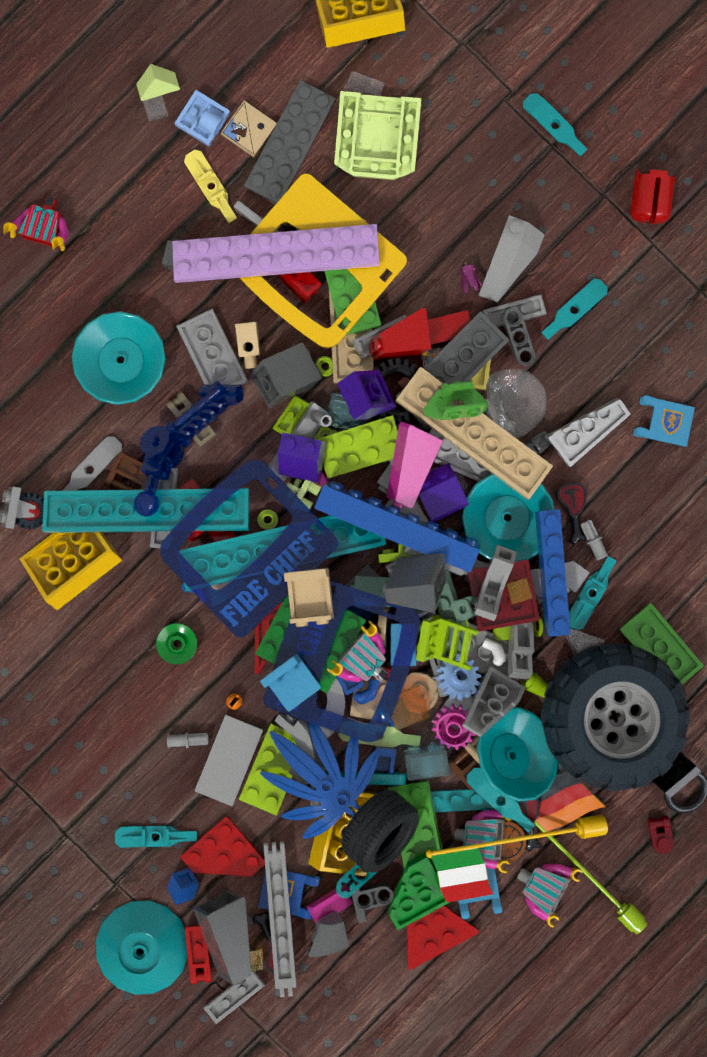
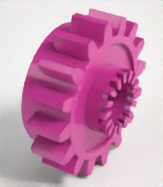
M452 703L450 709L444 705L443 712L438 710L436 713L437 717L433 719L435 725H433L432 731H436L434 737L435 739L439 738L441 740L440 745L446 744L448 749L455 747L458 750L459 746L465 748L467 741L472 743L473 736H476V734L462 726L468 708L465 711L462 710V704L455 708L454 703ZM451 724H456V725H458L460 728H459V729H453V728H451L450 725H451Z

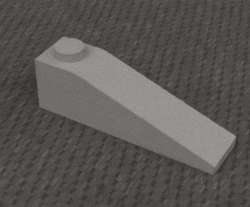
M509 215L478 296L497 303L537 255L544 234L529 222Z

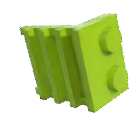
M439 615L425 619L420 625L421 634L416 647V660L425 662L436 658L470 671L472 666L467 664L471 638L472 634L478 635L479 631L471 626H464L460 622L455 623L451 619L441 618ZM450 627H453L454 631L449 657H446L445 654L447 649ZM462 630L465 631L460 661H457L456 657Z

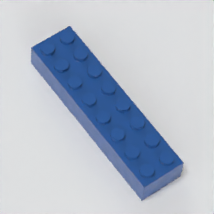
M336 481L323 485L315 509L425 555L446 554L447 564L466 572H471L480 551V545L477 543L478 540L466 536L465 539L459 537L457 531L449 528L446 531L439 528V524L430 520L427 523L419 520L420 516L409 512L406 515L401 513V509L394 505L384 506L381 504L382 501L375 497L367 499L362 496V492L355 489L349 491L343 489L344 485Z

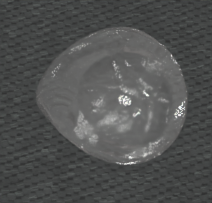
M507 369L496 371L488 378L486 400L489 408H487L486 413L492 421L515 438L526 435L542 421L546 412L547 396L543 385L534 375L521 369Z

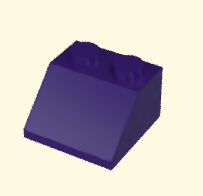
M380 370L354 371L337 383L353 420L369 419L396 407Z
M282 433L278 450L279 474L319 483L327 442Z
M450 463L428 473L419 496L431 521L435 522L469 505Z

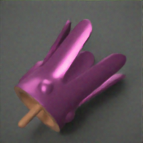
M465 261V266L461 267L459 271L462 276V291L466 294L468 292V281L470 286L474 287L476 291L479 290L477 280L481 286L483 285L475 273V265H467Z

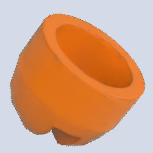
M231 693L226 699L227 706L233 710L240 708L243 703V699L238 693ZM235 697H237V698H238V701H236V702L234 703V705L231 706V705H230L231 701H232Z

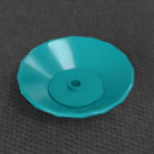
M122 311L102 314L87 323L77 336L72 353L74 374L83 389L99 401L116 405L136 402L149 394L161 379L166 361L163 341L154 326L139 315ZM124 357V362L119 364L118 359Z
M490 474L476 483L466 497L469 505L463 508L462 521L465 536L478 540L477 543L480 545L479 553L491 560L496 546L499 545L517 552L515 562L528 560L537 555L538 543L535 512L555 510L553 499L543 484H540L530 499L527 500L494 474ZM505 514H509L511 516V520L509 522H506L504 520Z
M514 707L478 739L477 751L480 768L489 784L502 796L518 802L535 800L546 793L557 775L558 761L552 755L545 741L546 738L541 719L533 712L520 707Z
M150 900L131 901L114 909L102 922L96 938V959L104 976L118 989L134 995L154 994L169 987L184 970L188 959L185 928L181 919L167 906ZM137 949H143L144 953L138 954Z

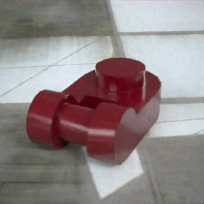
M668 815L661 816L660 819H647L652 847L661 854L670 852L673 848V838ZM657 827H663L662 832H657L656 829Z

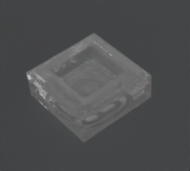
M162 95L143 101L149 122L169 116Z

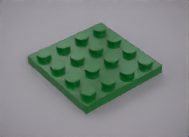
M287 593L255 654L278 667L298 654L305 665L309 664L311 666L310 672L321 685L320 690L328 693L337 676L328 672L327 668L332 670L335 667L332 660L337 661L357 639L362 630L361 627H364L367 620L333 602L334 618L330 619L328 624H324L323 631L309 625L305 626L317 632H322L319 645L316 646V644L299 640L303 626L296 627V623L290 624L291 612L289 594ZM303 632V635L310 637L311 634ZM313 635L314 639H319V637ZM299 641L307 642L306 645L301 644L300 647L312 652L314 651L312 645L317 647V651L314 655L301 654L296 648Z

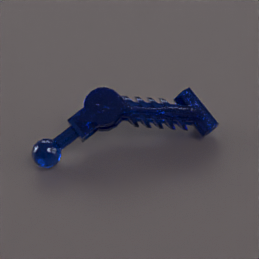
M219 381L213 384H204L199 391L200 400L187 409L183 415L179 416L175 422L166 423L165 427H151L143 434L140 440V447L145 453L141 471L148 478L144 491L138 493L134 498L133 507L139 515L149 517L158 511L160 501L156 491L159 480H169L171 469L182 461L185 452L184 448L190 445L195 435L199 434L210 422L218 418L230 405L236 406L237 403L243 401L244 393L241 385L221 384Z

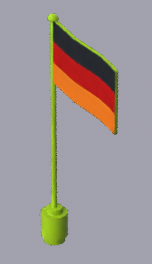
M567 771L556 775L549 790L539 797L540 810L534 824L543 833L567 825L590 811L603 808L605 805L581 781L574 778ZM547 836L618 907L616 918L630 932L639 934L647 926V921L631 903H623L621 905L553 836Z

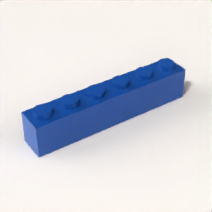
M560 510L535 512L545 635L550 637L571 635Z

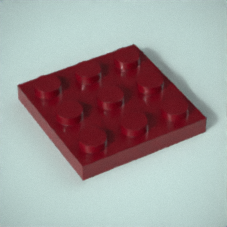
M529 559L514 562L501 596L495 621L478 615L475 616L478 631L540 621ZM488 567L472 569L470 573L467 572L471 596L478 597Z

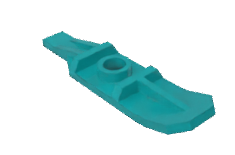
M530 94L523 101V109L533 116L557 142L567 144L580 157L587 151V148L575 137L573 127L539 94ZM555 122L559 125V128L553 129L551 124Z
M593 279L557 311L554 322L541 332L543 336L549 340L560 329L571 327L608 294L607 286L600 279ZM571 307H576L578 312L576 314L571 313Z
M607 556L600 570L590 575L569 610V622L572 629L576 631L584 629L589 617L608 587V576L617 562L613 558ZM591 589H594L596 591V595L594 597L589 596V591Z
M473 768L467 775V783L504 818L515 820L527 832L535 826L521 811L518 801L504 797L505 801L502 803L497 800L502 795L489 784L481 768Z
M122 826L115 831V843L120 848L171 847L177 842L197 841V831H179L172 826ZM157 833L160 837L159 840H153L152 834Z

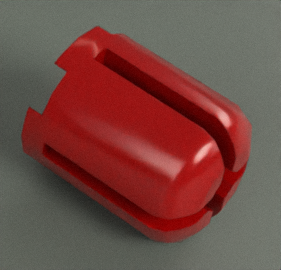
M639 170L635 171L630 210L631 217L639 223L649 221V224H661L670 218L676 174L668 176V171L650 170L647 174H639Z

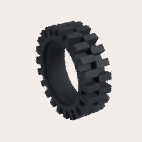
M398 358L387 360L373 369L380 370L383 378L389 373H400L409 380L418 371L416 364L408 363L409 360H400ZM391 409L375 416L383 419L394 415L396 423L406 422L414 418L406 409Z

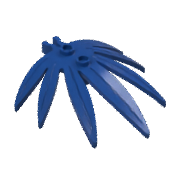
M312 715L308 716L311 737L315 749L329 775L307 753L290 740L273 730L270 731V735L289 765L304 780L315 787L316 790L282 775L261 771L260 773L270 783L289 794L321 803V805L296 808L281 815L282 818L289 820H307L324 815V817L309 826L303 835V839L312 838L327 831L342 817L344 812L350 814L351 817L355 815V810L350 806L356 810L362 807L356 799L372 778L380 755V748H377L366 759L357 778H355L359 760V742L357 731L354 730L347 745L345 777H342L332 747Z

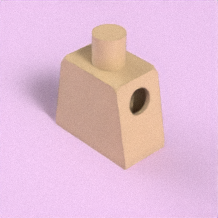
M258 323L235 324L239 357H244L245 369L256 368V355H261ZM248 342L252 343L253 350L250 352L246 350V343Z

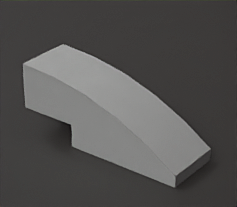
M533 622L510 626L508 678L528 679L533 674Z

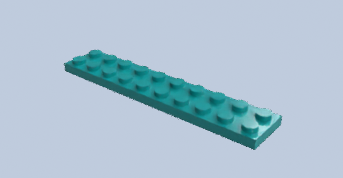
M249 488L44 491L42 525L44 533L249 530Z
M326 516L176 552L185 591L188 592L265 574L264 569L268 565L273 568V570L268 569V573L278 571L270 563L276 560L285 549L297 562H300L299 565H304L385 546L386 541L380 535L334 516ZM304 531L310 533L309 535L303 536L305 539H307V537L313 539L312 541H309L310 545L312 547H315V550L311 553L310 550L299 539H297V537L300 536ZM294 540L300 542L295 544L294 547L296 549L298 546L303 548V550H299L302 556L305 555V549L308 550L309 556L302 562L287 548ZM281 554L282 557L286 560V562L291 567H294V565L288 560V558L284 554ZM276 560L279 565L282 564L279 560Z

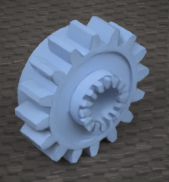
M457 654V657H456V660H457V661H460V655H459V654ZM474 660L467 661V664L471 666L474 663ZM444 661L440 662L442 667L436 669L439 674L435 678L438 680V688L443 690V694H448L450 699L456 697L457 700H461L476 693L477 689L475 687L481 684L477 681L481 677L480 674H476V671L479 669L478 666H472V670L468 671Z

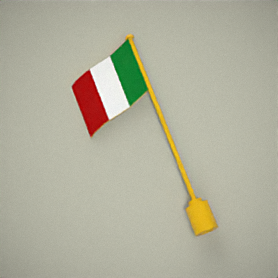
M601 814L578 818L574 828L437 851L427 850L426 856L432 858L437 869L440 890L444 899L447 902L494 894L488 884L485 862L479 851L481 847L575 832L581 839L606 835L608 826L605 817Z

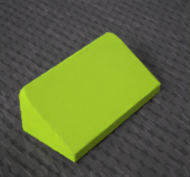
M295 395L273 429L281 435L282 433L290 434L310 404Z

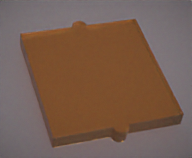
M418 685L385 698L390 711L389 716L392 717L396 730L429 717L425 705L426 700L423 699Z

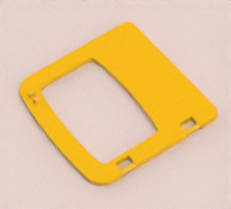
M302 174L250 235L275 233L283 223H289L298 230L369 224L309 174ZM377 232L380 266L347 269L362 285V291L330 328L322 327L298 310L261 276L242 277L240 279L291 326L319 346L330 348L342 341L393 279L403 270L407 264V258L398 248ZM388 269L392 274L384 282L380 277ZM346 317L351 322L342 330L338 325Z

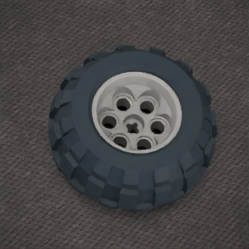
M611 643L588 647L566 660L558 668V672L552 681L549 682L544 694L541 722L549 750L569 774L588 786L606 791H620L646 786L659 775L663 776L673 766V761L679 752L682 753L687 741L685 737L687 727L690 725V708L687 707L686 692L682 683L663 660L636 646ZM621 690L623 698L620 701H615V692ZM601 697L604 701L603 706L596 708L594 702L597 698ZM637 704L639 711L637 714L632 715L630 708L632 705ZM611 711L618 713L615 716L616 720L609 718L612 715ZM594 718L600 720V725L596 729L591 728V721ZM629 725L635 726V732L632 735H627L626 732ZM610 732H615L616 734L613 742L607 741V735Z

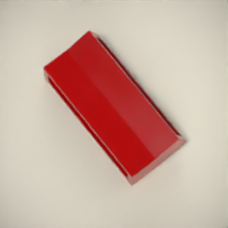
M468 310L429 319L428 328L431 345L452 340L470 322Z

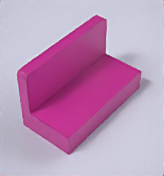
M342 885L341 891H349L348 886ZM335 888L309 904L307 908L314 922L317 923L318 919L335 910L339 913L353 903L350 897L345 899L339 897Z

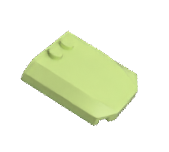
M340 91L334 165L353 177L395 180L415 172L421 98L383 97Z

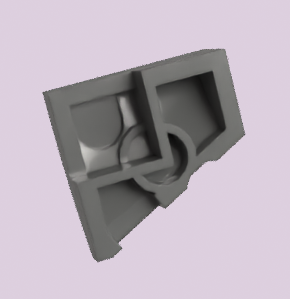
M336 910L317 920L316 930L311 937L313 945L310 949H307V954L309 957H320L349 947L344 922Z

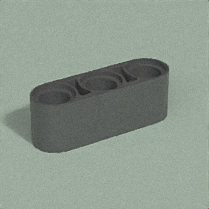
M515 308L506 309L501 315V321L506 336L509 339L508 342L514 360L519 365H530L535 360V352L522 313ZM510 312H514L516 315L514 323H509L507 320V315ZM517 331H520L523 336L519 343L515 342L513 338ZM522 351H527L529 354L526 362H522L520 359Z

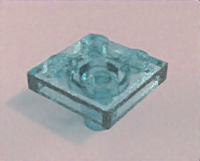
M332 393L328 415L332 418V423L329 426L348 430L368 423L369 419L353 420L342 395Z

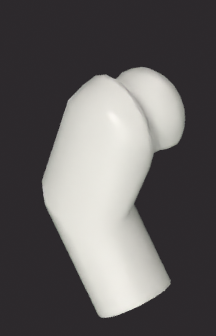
M485 637L481 647L492 651L494 656L493 663L501 666L506 661V654L502 645Z

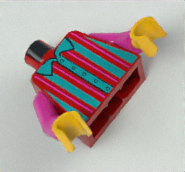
M45 197L42 207L32 204L30 208L23 211L12 222H7L3 226V234L10 231L11 238H14L16 231H18V234L23 239L50 246L53 250L55 248L59 249L60 246L61 251L65 250L64 244L69 236L66 220L60 212L54 210L57 200L50 197Z

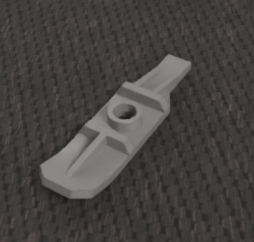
M106 437L72 472L70 483L63 491H78L88 487L122 451V444L115 437ZM88 466L94 468L93 473H87Z

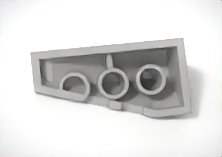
M491 666L479 681L481 684L476 688V693L473 694L462 725L479 737L485 734L520 702L526 688Z

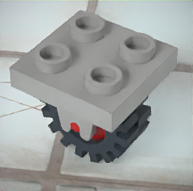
M8 487L7 490H4L2 502H5L4 510H0L1 527L14 529V525L17 524L24 529L39 528L43 524L44 499L41 495L30 492L20 495L21 488Z

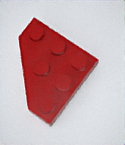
M228 815L180 856L193 873L251 877L265 865V858Z

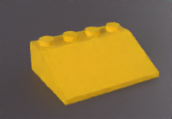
M315 0L327 48L405 31L404 11L400 0Z
M102 532L52 533L22 556L20 561L44 600L53 608L59 610L120 563L122 559Z
M363 790L356 801L359 805H363L377 793ZM344 812L342 817L331 828L314 837L308 864L319 871L346 874L356 865L343 852L341 844L343 833L352 819L350 814ZM357 869L355 875L366 876V872L362 869Z

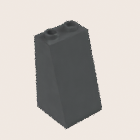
M228 890L193 908L218 976L232 985H239L251 976L246 902L244 896Z

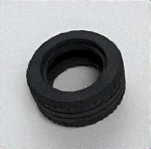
M384 790L377 793L362 805L348 823L342 836L343 852L365 872L373 873L382 870L398 857L412 839L419 823L417 809L394 790Z

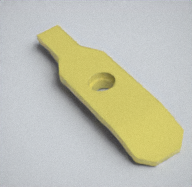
M193 150L185 155L184 163L209 203L220 209L229 224L236 220L237 217L228 204V193L202 152ZM214 183L215 188L212 190L208 189V184Z

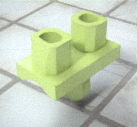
M296 478L293 485L290 483L286 484V487L290 488L288 497L293 498L295 493H298L291 507L296 511L299 509L309 512L313 502L304 498L307 491L317 496L322 487L317 482L305 480L300 489L298 487L302 481Z

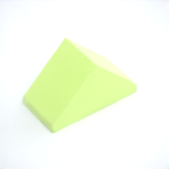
M153 64L149 65L137 82L141 101L180 90L175 72Z

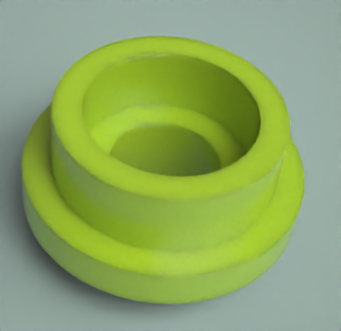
M328 356L320 357L315 365L319 368L321 376H330L333 374L332 358ZM327 363L329 368L323 370L321 368L322 364Z
M264 510L258 516V524L265 530L275 528L278 523V516L272 510ZM266 516H270L272 518V521L269 524L264 522V518Z

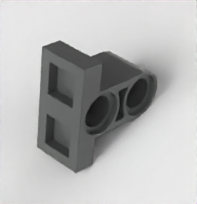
M352 879L349 882V885H351L352 883H354L355 886L358 885L355 882H353ZM380 882L363 886L352 895L358 923L367 921L365 910L384 906L392 901L393 889L389 883ZM382 889L389 891V895L385 898L378 895ZM361 894H366L369 896V900L367 902H360L358 897Z

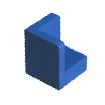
M375 746V750L380 748V755L375 770L393 774L396 747Z
M188 868L171 874L167 890L177 905L194 899L199 882L191 869Z

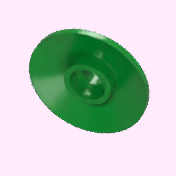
M179 623L170 624L160 631L156 640V648L164 661L170 664H183L194 656L197 650V638L188 626ZM175 640L181 641L180 647H175Z

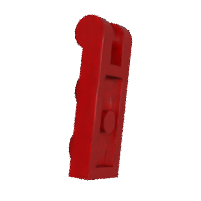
M188 925L185 927L191 984H198V981L212 982L209 949L200 925ZM197 968H204V972L197 973Z

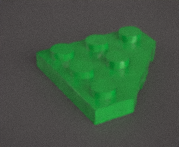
M426 853L407 862L388 909V914L397 930L450 903L443 897L437 872L426 856Z

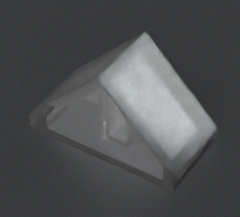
M570 629L571 635H563L574 656L588 647L601 645L604 642V639Z

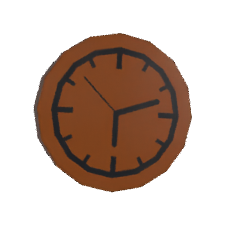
M504 820L503 839L525 836L518 824ZM526 840L502 844L501 859H505L508 862L518 859L524 853Z

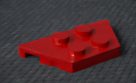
M446 905L407 926L408 969L412 970L479 933L478 929L462 919L460 915L455 914Z

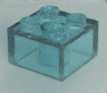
M430 743L427 744L428 747L426 748L413 745L408 746L407 750H403L407 779L416 780L450 775L447 751L444 745Z

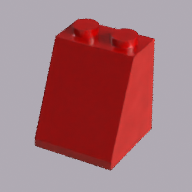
M426 308L418 310L371 339L372 341L369 343L368 349L372 359L414 357L430 350L431 343Z

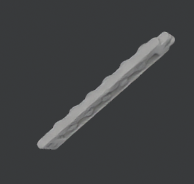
M280 841V850H277L276 842H272V850H269L268 842H265L264 857L275 988L280 989V997H285L284 989L288 988L290 997L293 996V988L296 987L285 843Z

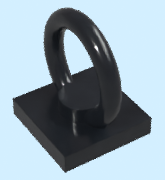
M679 752L672 763L673 766L663 776L659 775L651 782L663 792L665 803L671 810L677 813H689L698 809L707 799V776L683 753ZM694 777H697L701 783L699 796L687 805L675 803L672 796Z

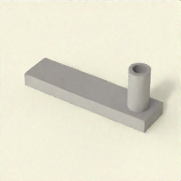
M311 401L290 434L313 439L321 425L328 427L332 423V418L327 411ZM277 452L267 470L285 481L288 476L279 474Z

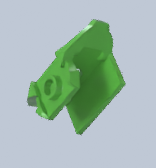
M469 380L463 383L462 381H455L451 384L444 383L442 389L433 395L423 410L425 416L432 419L455 420L463 417L479 416L486 412L489 406L487 400L474 389L473 381ZM459 400L463 405L452 406V402Z

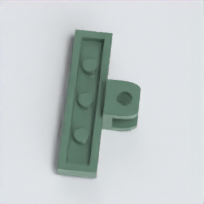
M447 570L446 583L437 605L441 618L451 619L452 622H460L466 626L464 620L477 616L474 614L476 607L472 610L470 603H473L475 606L477 597L468 596L458 599L449 570ZM450 627L448 638L450 648L454 631L453 627ZM462 630L457 654H460L462 651L465 631ZM470 643L469 651L473 650L472 643Z

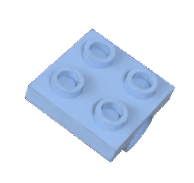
M195 90L174 124L179 129L210 147L231 113L230 110Z

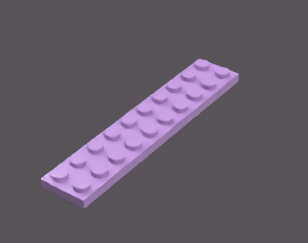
M377 224L172 241L175 283L380 266Z

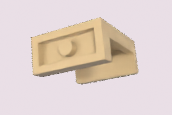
M329 568L284 573V579L288 585L291 612L290 624L296 623V627L308 626V622L316 621L317 625L328 624L329 620L334 618Z

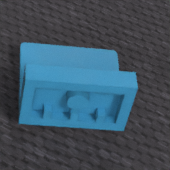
M298 654L294 655L260 681L264 688L269 685L287 711L294 709L321 688L319 682Z

